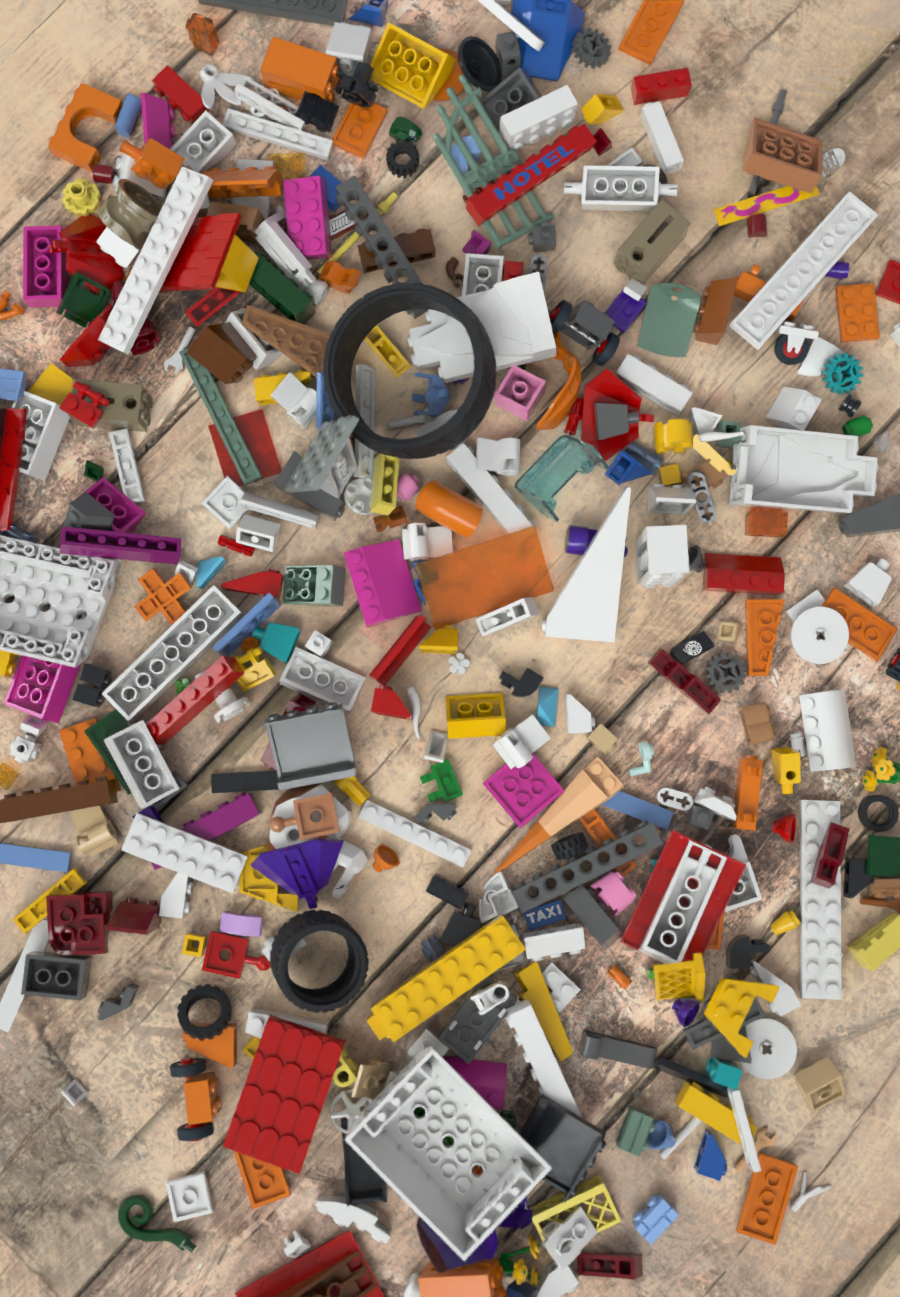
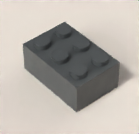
M37 951L26 954L21 995L70 1000L84 999L87 997L91 957Z

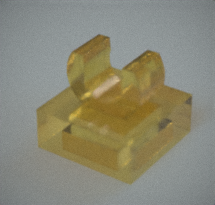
M1 763L0 786L8 790L19 776V773L7 764Z

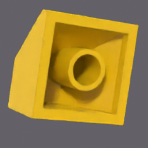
M443 626V629H438L419 645V653L458 654V629H455V626Z

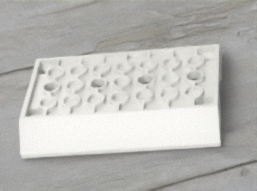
M0 535V650L76 668L89 657L114 590L116 562L100 557L59 554L60 548ZM15 596L13 602L6 603L8 597ZM46 604H50V609L46 612H43L42 607ZM80 613H87L85 619L78 620V615Z

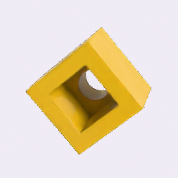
M186 933L182 954L202 957L205 952L207 936ZM194 940L199 942V947L193 945Z

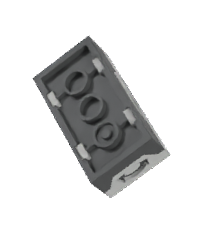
M491 975L473 987L438 1033L437 1039L468 1064H470L507 1015V1008L514 1006L518 1000L517 996L509 990V996L506 1001L495 1006L489 1012L480 1015L475 1001L471 1000L470 996L496 982L497 980ZM497 987L494 990L498 996H502L506 992L502 987Z

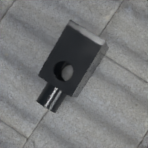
M466 902L462 913L454 910L440 937V941L456 946L478 931L481 920L473 917L477 906Z

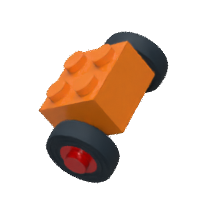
M187 1057L170 1065L171 1077H185L186 1080L184 1082V1093L188 1123L177 1128V1135L180 1141L195 1142L214 1133L212 1121L219 1113V1109L222 1108L221 1097L217 1095L219 1078L215 1077V1071L202 1073L206 1071V1061L204 1058Z

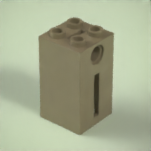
M661 200L619 247L613 263L615 268L621 273L624 272L629 276V279L633 278L644 285L682 242L691 223L665 201ZM670 216L673 220L667 223L665 220Z
M73 379V384L76 381L82 384L85 383L90 386V389L104 394L105 398L110 400V404L107 407L101 404L98 408L103 411L104 415L95 428L116 430L128 428L129 431L147 432V426H150L151 423L149 408H152L153 399L143 385ZM72 386V393L77 395L78 390ZM86 395L84 401L91 404L93 399ZM69 415V417L80 427H89L86 424Z

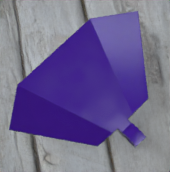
M314 839L263 852L251 863V867L290 894L298 895L299 899L305 898L309 909L317 908L318 891L328 885L344 840Z

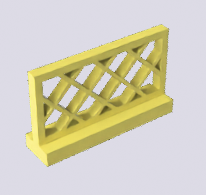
M600 1174L578 1184L575 1195L573 1197L569 1196L566 1203L563 1202L565 1193L561 1192L529 1207L533 1210L532 1221L543 1242L545 1241L541 1234L543 1228H541L539 1223L546 1219L552 1222L563 1223L564 1220L558 1219L559 1214L567 1211L571 1215L576 1210L577 1205L582 1202L588 1204L585 1214L589 1219L596 1221L594 1228L598 1233L621 1222ZM604 1192L606 1196L604 1203L595 1202L596 1195ZM592 1205L601 1208L598 1217L589 1214ZM605 1210L614 1213V1218L610 1220L602 1219Z

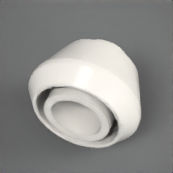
M316 280L307 288L306 292L312 296L314 305L322 303L328 293L329 286L326 281Z
M419 1273L411 1274L405 1286L403 1297H421L418 1282Z

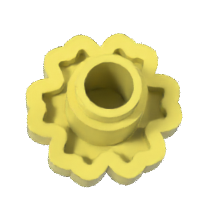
M76 179L75 182L68 183L66 188L63 189L65 197H63L62 202L67 211L74 212L76 217L87 216L89 212L95 213L100 206L98 199L101 197V194L94 183L90 184L87 179Z

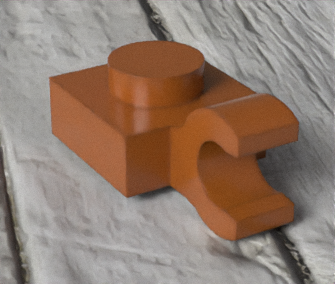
M403 506L396 507L388 516L383 515L373 518L374 524H378L375 525L377 532L385 530L388 525L390 528L408 523Z

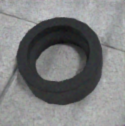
M870 795L863 799L859 805V820L869 830L877 832L888 831L898 821V807L888 796ZM882 802L888 807L889 817L885 823L877 825L868 819L867 810L870 804Z

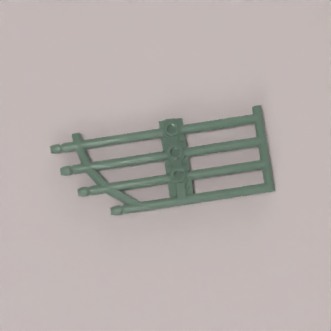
M462 74L459 76V80L468 95L460 101L451 87L446 89L455 109L451 117H449L442 105L437 106V111L446 125L445 143L438 133L433 135V138L469 199L474 194V190L479 187L483 189L489 182L498 179L504 173L510 172L519 163L521 165L523 163L514 147L508 150L480 102L478 96L482 94L481 89L478 87L473 90L467 78ZM471 102L502 154L494 158L465 110V107ZM459 116L462 118L487 162L479 166L477 165L455 127ZM452 139L456 142L471 170L462 174L451 155ZM533 191L527 193L526 196L538 214L539 219L531 222L517 200L512 206L524 227L516 231L504 210L499 212L498 216L509 233L506 237L500 239L490 220L483 223L497 249L531 232L533 226H541V223L554 219L552 212L545 213Z

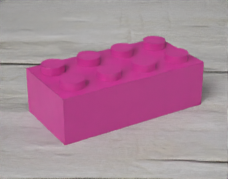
M321 176L283 180L288 237L307 260L331 258L332 248L326 180Z
M62 226L23 227V300L30 308L59 307L68 287L66 252L50 253L49 245L53 244V240L63 241L59 235V232L63 230Z

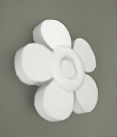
M458 653L456 657L451 656L448 659L450 664H454L449 667L451 673H456L457 670L460 675L466 673L464 667H469L470 661L464 659L463 653Z

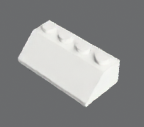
M143 720L104 740L140 809L179 790Z

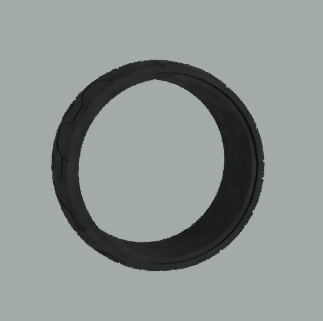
M399 283L383 286L355 301L334 326V330H332L326 345L323 364L326 392L337 418H345L348 415L359 418L351 433L352 436L366 447L378 453L391 457L396 456L401 459L433 457L453 449L468 438L484 419L490 407L497 376L496 359L492 343L485 327L475 313L450 293L419 283ZM429 309L453 317L465 327L474 355L472 383L463 404L450 420L428 434L408 439H394L377 435L360 416L352 395V367L361 343L380 322L402 311Z

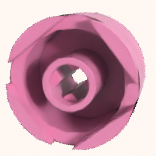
M608 871L591 884L590 887L595 888L593 893L606 908L610 907L613 910L610 913L613 916H617L634 902L636 894L630 887L627 888L623 884L624 878L619 872Z

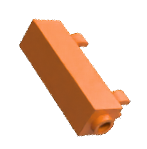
M754 264L749 274L742 271L739 277L735 276L734 279L738 280L734 296L750 302L766 285L767 282L756 277L761 268L760 266ZM803 301L787 317L786 321L792 322L794 320Z
M746 755V758L739 759L735 796L736 806L734 808L737 818L733 820L732 828L756 831L763 761L757 760L758 756Z

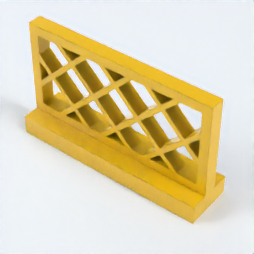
M702 953L693 954V961L653 965L656 1001L695 996L697 1001L704 1002L705 969Z

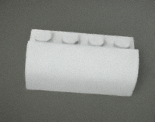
M845 690L799 695L810 772L856 767Z

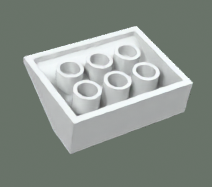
M26 391L20 397L19 402L14 401L12 408H27L25 438H23L19 471L45 481L70 417L69 414L59 408L61 405Z

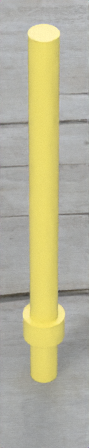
M392 192L384 202L381 201L376 206L380 216L382 214L385 215L390 205L398 198L395 192ZM355 231L326 262H337L360 238ZM326 262L317 271L319 275L321 274Z

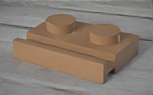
M874 879V882L866 888L868 896H875V898L894 896L895 898H900V879Z

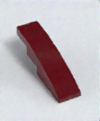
M659 648L649 660L648 664L707 714H710L721 701L698 677L692 675L663 649Z

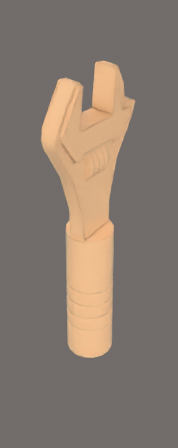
M768 1127L757 1131L754 1143L756 1153L776 1143V1133H774L771 1139L764 1135ZM745 1155L734 1166L739 1173L747 1166Z

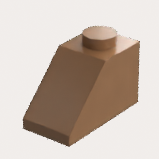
M710 459L684 472L681 475V481L688 483L689 473L692 470L698 469L704 472L708 486H712L714 489L723 484V480L727 475L724 470L719 472L710 464ZM695 475L693 480L696 481L697 486L701 487V478H698L697 475Z

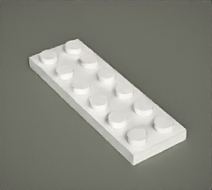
M136 813L121 849L124 852L233 893L248 857L245 854L140 813Z

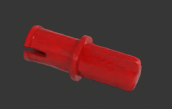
M582 398L575 400L570 413L567 415L568 421L564 433L567 434L569 431L568 435H576L578 423L582 420Z

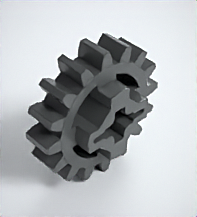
M589 27L587 31L582 29L581 32L576 34L572 42V52H576L574 58L580 59L579 64L584 62L586 68L591 65L592 69H595L596 65L598 68H601L603 64H606L612 53L609 51L612 46L607 44L608 38H603L604 33L598 34V29L592 32V29Z
M721 652L719 657L717 655L712 656L714 661L709 660L707 662L710 667L704 669L709 672L705 678H710L711 680L708 682V685H715L714 691L720 688V693H724L726 689L728 693H732L733 689L739 690L738 684H745L742 678L747 677L746 674H743L747 667H742L744 660H737L739 655L731 657V652H728L726 656L724 652ZM721 660H728L726 665L718 663ZM728 669L727 673L729 675L724 677V671L722 670ZM714 671L716 672L717 679L714 677ZM727 680L733 682L731 685H723Z

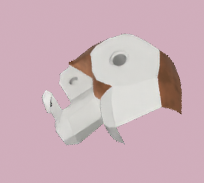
M321 783L291 788L275 801L270 821L277 816L283 819L296 817L294 800L328 794L330 792ZM334 797L340 832L300 840L297 825L287 826L281 832L272 831L269 825L267 850L271 851L314 839L344 840L340 837L350 826L352 811H348ZM316 810L312 813L311 818L314 822H319L322 819V814ZM344 840L334 870L338 865L345 866L346 869L333 889L332 896L335 898H341L348 891L347 886L354 875L364 869L369 860L365 849Z

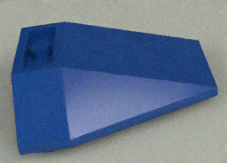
M513 0L511 14L545 42L541 50L537 51L516 34L521 54L520 68L526 70L532 78L558 82L572 53V42L576 34L583 29L585 12L571 0Z

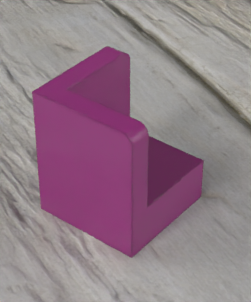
M473 230L471 232V239L466 243L462 251L465 254L487 255L491 250V242Z

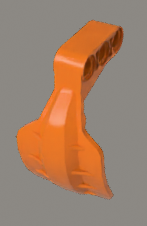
M560 331L553 334L556 356L551 358L561 360L569 378L563 389L551 403L547 412L537 423L536 430H550L558 427L568 415L580 390V362L575 355L561 345Z

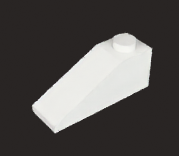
M527 597L475 620L482 637L540 614L533 597Z

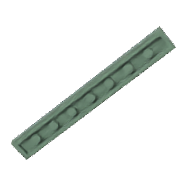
M188 347L179 353L246 486L262 478L210 371L188 355L186 352L190 348Z

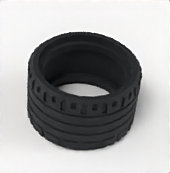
M327 910L304 911L303 914L299 913L291 917L290 921L285 922L278 930L279 933L275 935L271 945L272 950H270L271 970L281 991L295 1006L302 1010L306 1009L308 1012L326 1013L327 1011L341 1008L345 1004L347 1005L360 992V988L364 985V981L367 978L366 973L369 969V959L362 938L344 918ZM318 931H330L343 936L348 947V960L343 973L336 981L322 988L309 989L295 984L290 979L288 973L289 958L294 947L301 939Z

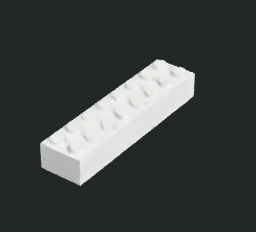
M213 585L125 670L102 695L127 721L135 722L244 614Z

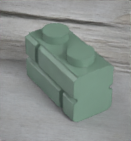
M630 1105L616 1140L617 1147L637 1156H640L642 1151L645 1152L648 1146L647 1136L655 1128L653 1115Z

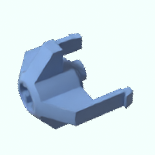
M421 372L415 373L414 377L428 378V388L425 395L412 394V401L427 403L428 412L414 411V415L439 416L450 400L449 390L439 376L423 374Z

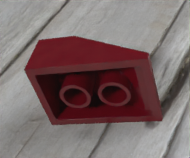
M126 897V900L119 902L107 925V930L147 935L160 928V904H157V900L146 899L145 902H138V898Z

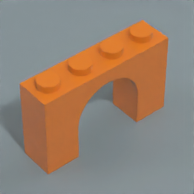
M81 82L79 88L74 91L71 103L66 107L63 119L57 125V131L49 140L48 147L52 154L93 173V165L99 163L101 156L96 148L75 138V129L80 121L91 116L100 117L116 124L123 106L122 101Z

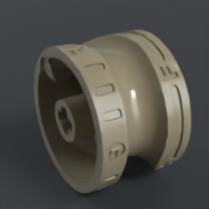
M120 179L118 181L117 196L109 194L99 208L98 215L109 230L130 245L143 248L163 206L152 194L138 184L127 179Z

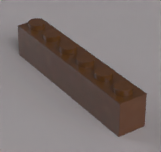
M106 776L95 778L94 783L84 780L78 781L77 786L72 787L68 783L58 785L59 789L52 790V787L40 788L39 793L29 790L22 792V796L16 797V793L4 795V799L0 800V823L118 803L115 779L107 780Z

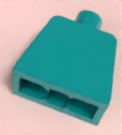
M269 622L267 629L256 626L253 637L262 640L260 647L264 651L288 664L301 630L296 627Z

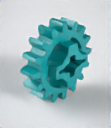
M842 353V355L835 354V359L828 358L830 363L823 365L826 371H821V374L825 375L821 380L827 382L825 388H831V393L837 391L839 395H842L843 392L844 394H850V389H857L855 384H861V381L858 379L864 376V374L860 373L863 366H858L860 360H854L855 355L848 356V353ZM844 361L839 366H836L837 363Z

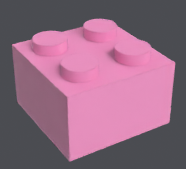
M517 366L511 367L494 394V405L528 421L546 391V381Z

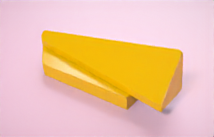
M533 962L512 973L523 989L516 996L520 1002L529 999L551 1050L554 1051L558 1060L562 1062L573 1053V1050L537 962Z

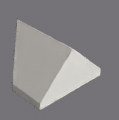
M696 407L691 408L688 413L692 422L694 436L696 434L713 432L722 417L720 414Z

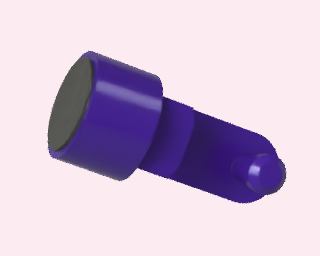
M569 525L565 538V552L567 554L583 555L597 530ZM626 546L624 549V557H626L628 553V548Z

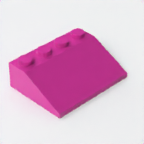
M399 539L344 552L367 628L422 611L407 562L404 560V552Z
M21 655L4 704L38 718L59 723L80 665L75 668Z

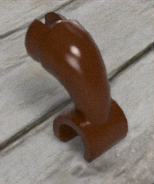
M451 257L446 263V273L453 281V285L458 288L459 283L455 280L460 279L463 282L464 276L459 273L455 274L459 261L455 257Z

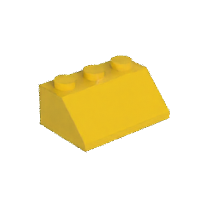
M503 692L445 696L448 739L500 736L506 732Z

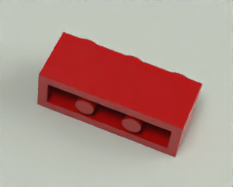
M168 65L152 79L155 93L160 98L164 97L171 108L177 109L180 112V116L187 123L190 121L194 124L205 111L210 112V109L203 104L202 97Z
M688 67L634 76L631 84L634 105L688 96L692 86Z
M215 287L186 310L185 314L198 327L241 292Z

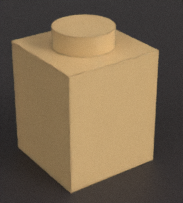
M601 723L586 737L602 753H610L617 746L615 742L618 739Z

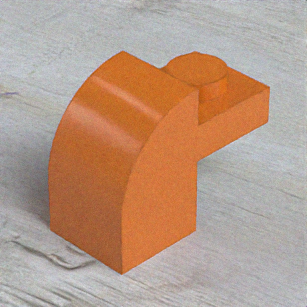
M336 261L326 262L318 279L326 281L328 286L335 290L350 294L352 289L359 283L358 278L361 272L356 268L345 269Z

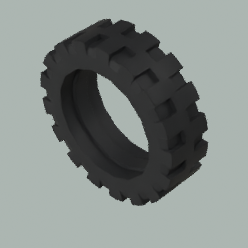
M205 984V986L198 985L195 989L192 990L191 988L188 990V994L182 996L181 1004L179 1003L177 1008V1017L183 1031L189 1034L191 1038H198L201 1041L207 1038L211 1040L214 1036L221 1035L222 1031L229 1026L228 1022L232 1019V1007L226 993L223 990L221 991L219 987L215 985L212 987L210 984ZM203 998L217 1000L221 1005V1013L214 1023L199 1027L190 1022L188 1016L193 1004Z

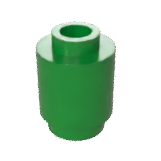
M865 415L849 420L846 424L842 425L844 435L858 437L870 433L871 428H873L871 419Z

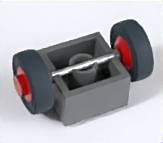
M562 300L552 309L549 318L553 334L561 331L588 350L597 347L592 360L599 366H603L613 357L620 338L610 332L615 321L607 313L601 312L591 302L585 300L573 308L569 302Z

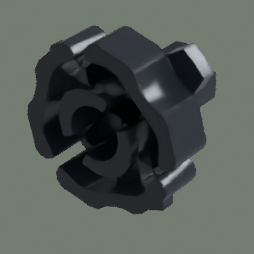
M359 61L353 76H348L340 70L337 71L336 76L339 77V80L335 87L336 93L341 95V98L362 108L369 109L373 107L377 97L375 92H378L379 89L375 84L369 83L374 68L365 62Z

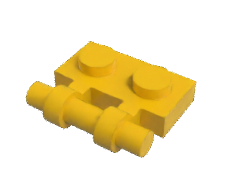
M260 646L247 650L246 654L234 657L245 672L236 680L243 692L277 674L267 657L261 661L258 658V655L263 653V649ZM250 660L253 665L246 668L244 663Z

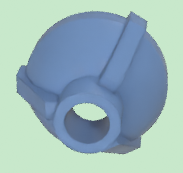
M659 1120L655 1121L653 1132L648 1134L649 1147L653 1150H661L667 1147L672 1148L675 1145L676 1138L673 1136V1131L668 1123Z

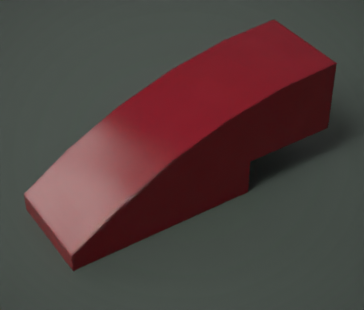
M833 822L829 823L810 882L828 889L835 885L838 868L842 865L849 828Z

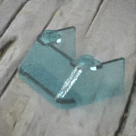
M562 435L516 481L515 488L541 514L558 522L559 518L553 512L557 504L553 497L577 472L587 474L596 465L606 470L609 466L594 446L572 436Z

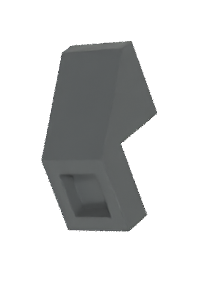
M429 804L413 820L418 824L421 822L425 824L432 817L431 811L436 813L443 821L446 818L450 820L457 813L454 810L457 806L455 804Z
M130 984L123 988L119 998L122 1001L111 997L102 1001L98 1008V1013H100L98 1020L102 1021L130 1007L139 986Z

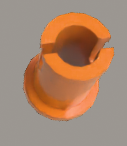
M615 964L607 972L619 984V987L624 990L632 982L630 976L625 975Z

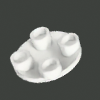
M355 479L345 488V502L355 513L362 515L373 513L370 512L372 479Z

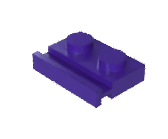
M622 290L605 313L615 321L613 326L624 334L647 302L642 298L637 301Z

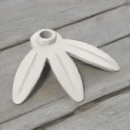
M211 64L202 67L200 77L205 82L201 96L205 107L212 108L215 99L214 89L229 103L241 105V100L237 99L235 93L226 85L237 86L238 83H242L246 75L218 73L217 68Z

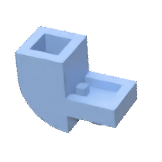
M472 135L462 137L474 160L480 161V149ZM455 142L451 149V155L462 174L468 172L467 161Z

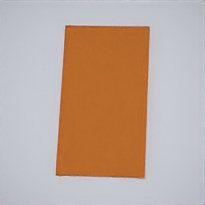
M535 525L414 564L435 630L495 611L522 598H534L554 591Z

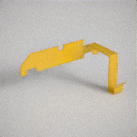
M698 434L693 437V448L706 460L710 458L711 461L709 463L719 472L723 469L728 475H734L737 472L735 469L731 470L732 459L727 462L707 442L704 441L702 443L698 439Z

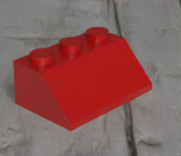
M380 685V688H375L371 707L373 714L412 720V715L396 692L393 691L392 687Z

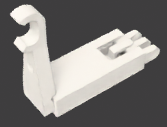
M279 206L276 209V214L264 220L256 228V240L288 279H293L298 284V288L303 292L316 281V278L309 270L312 265L278 225L286 219V211L282 206Z

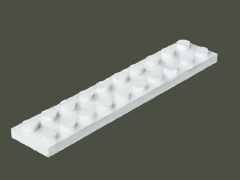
M185 167L181 168L98 338L99 341L127 355L129 354L213 182L210 177Z
M849 191L731 322L729 327L759 350L870 226L878 214Z
M800 800V998L842 1000L841 865L838 868L835 885L828 889L810 882L829 823L833 822L840 825V801Z

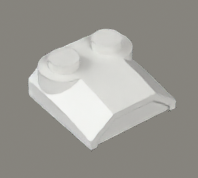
M705 787V789L700 788L698 794L693 799V803L714 811L715 814L726 819L736 820L737 816L734 812L736 805L733 804V799L724 795L721 798L715 795L716 791Z

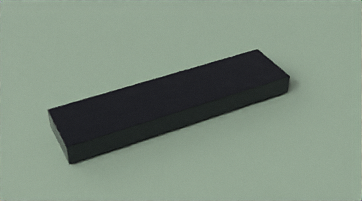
M277 770L211 774L212 793L278 790L277 783L279 778Z
M662 1057L655 1060V1069L691 1084L695 1082L704 1089L725 1098L729 1097L727 1086L713 1082L710 1077Z

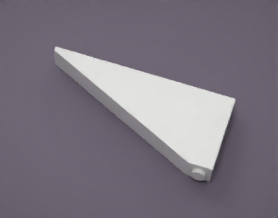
M624 487L546 614V620L542 619L541 631H545V637L615 643L631 493L630 487Z

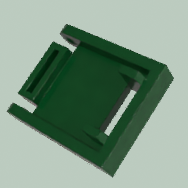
M74 272L56 313L62 315L65 309L63 317L85 328L88 322L90 325L102 312L111 290L78 272ZM84 282L98 288L96 295L81 288Z

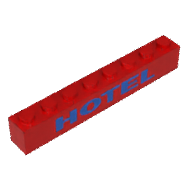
M585 123L579 127L577 125L568 131V135L565 137L563 135L559 136L553 145L547 144L540 150L538 155L532 154L528 157L525 164L521 165L519 163L511 170L510 174L504 173L497 179L498 182L495 184L489 183L483 188L482 193L479 195L478 193L473 194L468 199L469 202L465 209L479 227L592 150L597 140Z

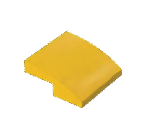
M50 363L28 392L61 405L68 393H72L73 379Z

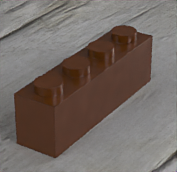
M419 229L415 233H401L394 237L409 263L436 257L431 229ZM364 242L361 245H357L363 273L383 269L377 266L374 261L375 255L372 251L369 252ZM381 246L379 250L385 251L387 250V247ZM390 262L388 265L394 267L398 263Z

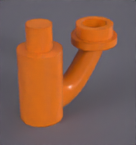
M4 291L0 296V320H6L18 314L23 316L25 311L24 308L15 303L11 305L12 310L3 312L9 304L7 300L11 296L7 291Z

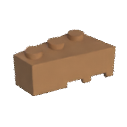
M223 202L210 203L206 216L239 213L242 217L235 235L239 239L260 244L256 240L257 234L255 230L265 218L259 208Z

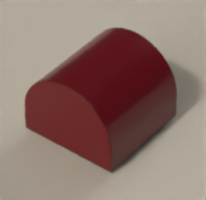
M93 165L94 182L113 183L117 172L112 166Z
M753 214L747 218L748 238L767 236V219L765 214Z

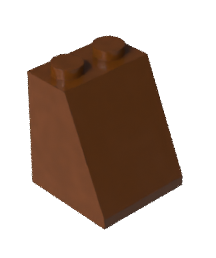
M230 322L206 325L186 351L188 355L225 384L240 382L243 379V374L252 368L253 362L257 358V355Z

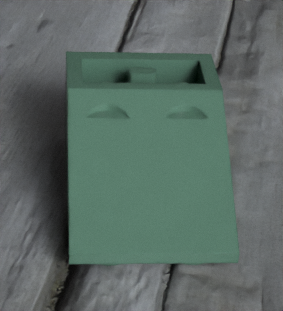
M335 565L285 566L282 604L343 607L346 569Z

